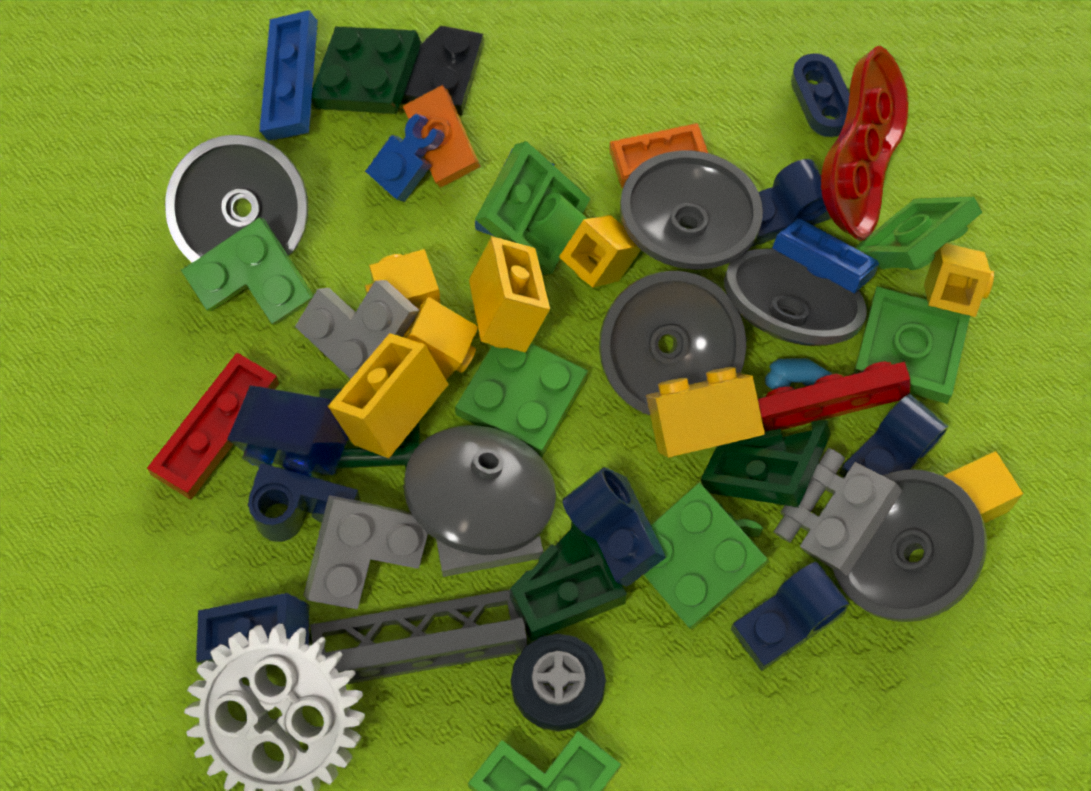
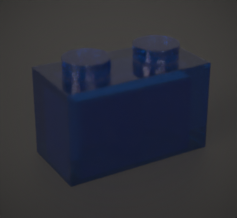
M250 385L227 440L244 452L242 458L252 465L259 467L261 463L271 466L273 463L279 464L288 471L311 477L313 471L334 475L348 436L328 408V405L332 402L331 399Z

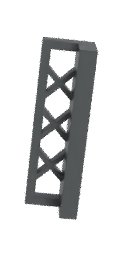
M510 590L310 625L313 644L321 637L344 633L360 643L358 647L326 652L324 645L321 653L326 658L337 652L343 654L335 668L338 673L354 670L355 675L347 684L520 654L527 646L523 618H519L510 600ZM508 605L510 620L484 625L476 624L485 609ZM473 611L469 618L461 614L464 612ZM448 615L463 625L461 629L428 635L424 633L435 617ZM422 620L418 627H415L414 625L409 623L413 621ZM397 624L412 634L409 638L373 643L384 626ZM370 629L366 636H363L358 632L361 630Z

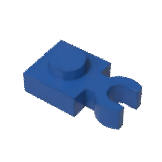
M419 114L413 115L408 120L405 127V138L401 139L391 135L365 171L396 200L404 202L432 166L423 158L424 154L427 151L438 148L445 136L442 131L433 128L428 136L422 139L421 130L426 125L428 119Z

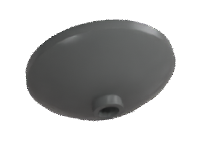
M226 135L207 140L196 146L179 162L170 178L166 191L165 214L169 231L178 248L191 262H194L259 217L266 220L290 257L298 247L308 221L309 205L307 191L296 166L278 148L254 137ZM242 199H247L251 204V212L245 217L241 216L237 211V204Z
M672 151L646 160L630 174L621 194L620 215L623 226L631 240L647 255L664 264L678 268L710 269L736 260L752 246L761 227L763 207L760 195L753 182L734 164L709 153Z
M756 249L745 252L742 256L730 262L724 277L726 293L737 311L752 325L782 341L806 346L837 344L847 341L858 334L866 319L867 307L859 290L854 294L827 278L817 277L811 274L805 266L774 249Z
M658 272L647 275L630 284L616 297L609 307L600 331V360L605 376L618 396L633 408L650 415L646 395L659 392L658 384L678 378H687L688 384L707 381L706 372L725 367H735L736 373H741L746 353L745 328L742 318L731 302L730 297L710 280L688 272ZM665 334H669L673 339V347L668 352H662L658 346L659 339Z
M457 426L431 435L414 450L408 461L404 476L406 503L418 524L441 543L471 554H504L530 544L548 525L556 501L555 483L552 474L540 455L517 437L485 426Z
M902 470L882 475L896 482L903 491L848 576L833 569L835 577L843 591L854 603L879 618L897 622H913L937 616L964 598L982 571L987 551V536L981 513L970 496L959 485L939 474L923 470ZM917 549L924 550L921 560L914 563L909 562V557L913 551Z

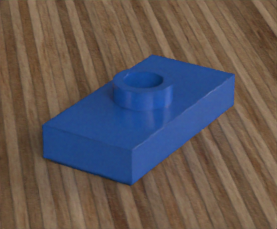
M797 219L777 234L772 249L805 266L811 274L820 278H827L854 294L874 277L880 264L877 262L878 260L802 219Z

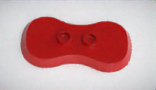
M882 46L874 47L854 67L846 119L838 139L825 157L821 174L822 197L830 217L842 231L860 241L869 237L878 223L886 169L891 155L904 136L908 120L909 101L906 83L895 59Z

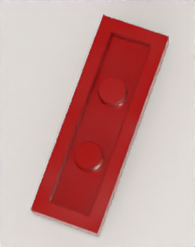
M236 352L149 464L147 470L150 475L192 500L279 385L277 376Z
M884 361L869 365L861 373L845 377L840 374L821 377L815 381L814 385L798 389L793 387L776 388L768 392L766 397L758 399L764 432L780 428L785 430L809 424L812 421L825 420L900 401L910 394V376L905 361L896 364Z

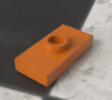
M443 85L403 106L408 119L415 114L425 116L428 119L426 125L421 130L422 139L426 138L433 128L445 134L443 142L438 148L427 151L424 154L425 160L432 165L429 169L435 183L440 188L481 167L449 92Z
M698 123L610 141L609 152L621 188L624 187L630 174L640 164L654 156L672 151L708 153Z

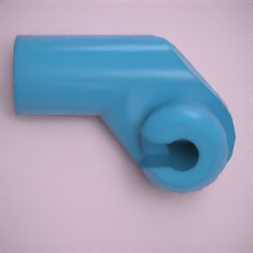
M807 358L777 359L769 365L771 371L765 376V384L772 390L780 387H790L792 382L810 386L814 385L815 381L821 377L831 375L832 373Z

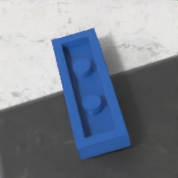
M310 10L270 19L260 120V133L268 141L309 133L318 20Z

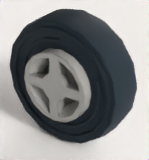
M553 634L540 637L523 649L514 662L510 683L514 703L522 715L540 728L559 732L577 728L593 717L603 701L606 677L603 664L591 646L577 637Z

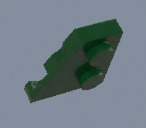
M812 421L811 431L783 436L780 428L764 432L765 435L716 446L700 479L703 487L712 494L799 508L831 435L828 421Z
M571 522V529L555 546L551 544L539 557L536 567L526 571L510 588V600L519 618H523L525 630L531 641L624 605L627 597L622 584L615 581L597 541L581 532L573 522Z

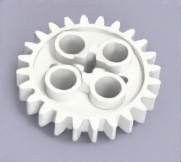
M278 624L272 628L269 638H267L262 626L258 625L249 631V641L240 632L236 633L228 639L230 649L220 644L210 652L215 663L205 661L197 668L198 673L206 681H196L188 688L192 695L201 700L193 702L185 708V714L199 718V723L187 731V736L203 737L205 743L198 748L194 755L195 757L208 755L213 757L215 761L207 771L209 776L217 774L221 770L228 773L224 785L225 790L228 791L240 781L245 784L244 791H257L258 789H263V791H300L301 787L304 791H318L321 787L320 779L330 785L338 776L335 765L345 768L352 759L351 754L344 747H356L361 740V736L349 727L360 725L365 718V714L350 709V706L357 703L363 694L362 691L346 690L345 685L355 675L354 670H348L338 673L335 666L343 655L341 652L334 653L328 658L321 654L325 645V638L321 637L314 644L308 646L305 644V628L301 627L290 639H287L284 625ZM268 664L277 665L284 671L287 679L286 686H276L269 681L266 675V666ZM242 677L249 679L250 686L242 683ZM229 700L237 701L243 705L247 713V721H238L230 715L227 706ZM309 705L317 708L323 715L324 725L316 727L306 722L302 714V707ZM276 706L281 710L282 715L274 721L269 717L268 712ZM270 741L280 746L284 754V761L277 762L270 759L264 751V742ZM299 741L307 743L308 750H303L300 747Z

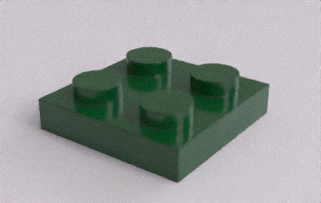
M335 26L312 88L311 102L314 108L397 114L422 42L417 31Z

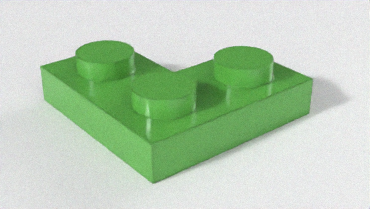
M261 217L181 270L206 310L213 311L248 287L271 324L275 325L309 304L314 296L266 220Z
M579 731L573 736L546 773H543L501 740L470 779L468 787L473 791H604L619 771L621 764Z

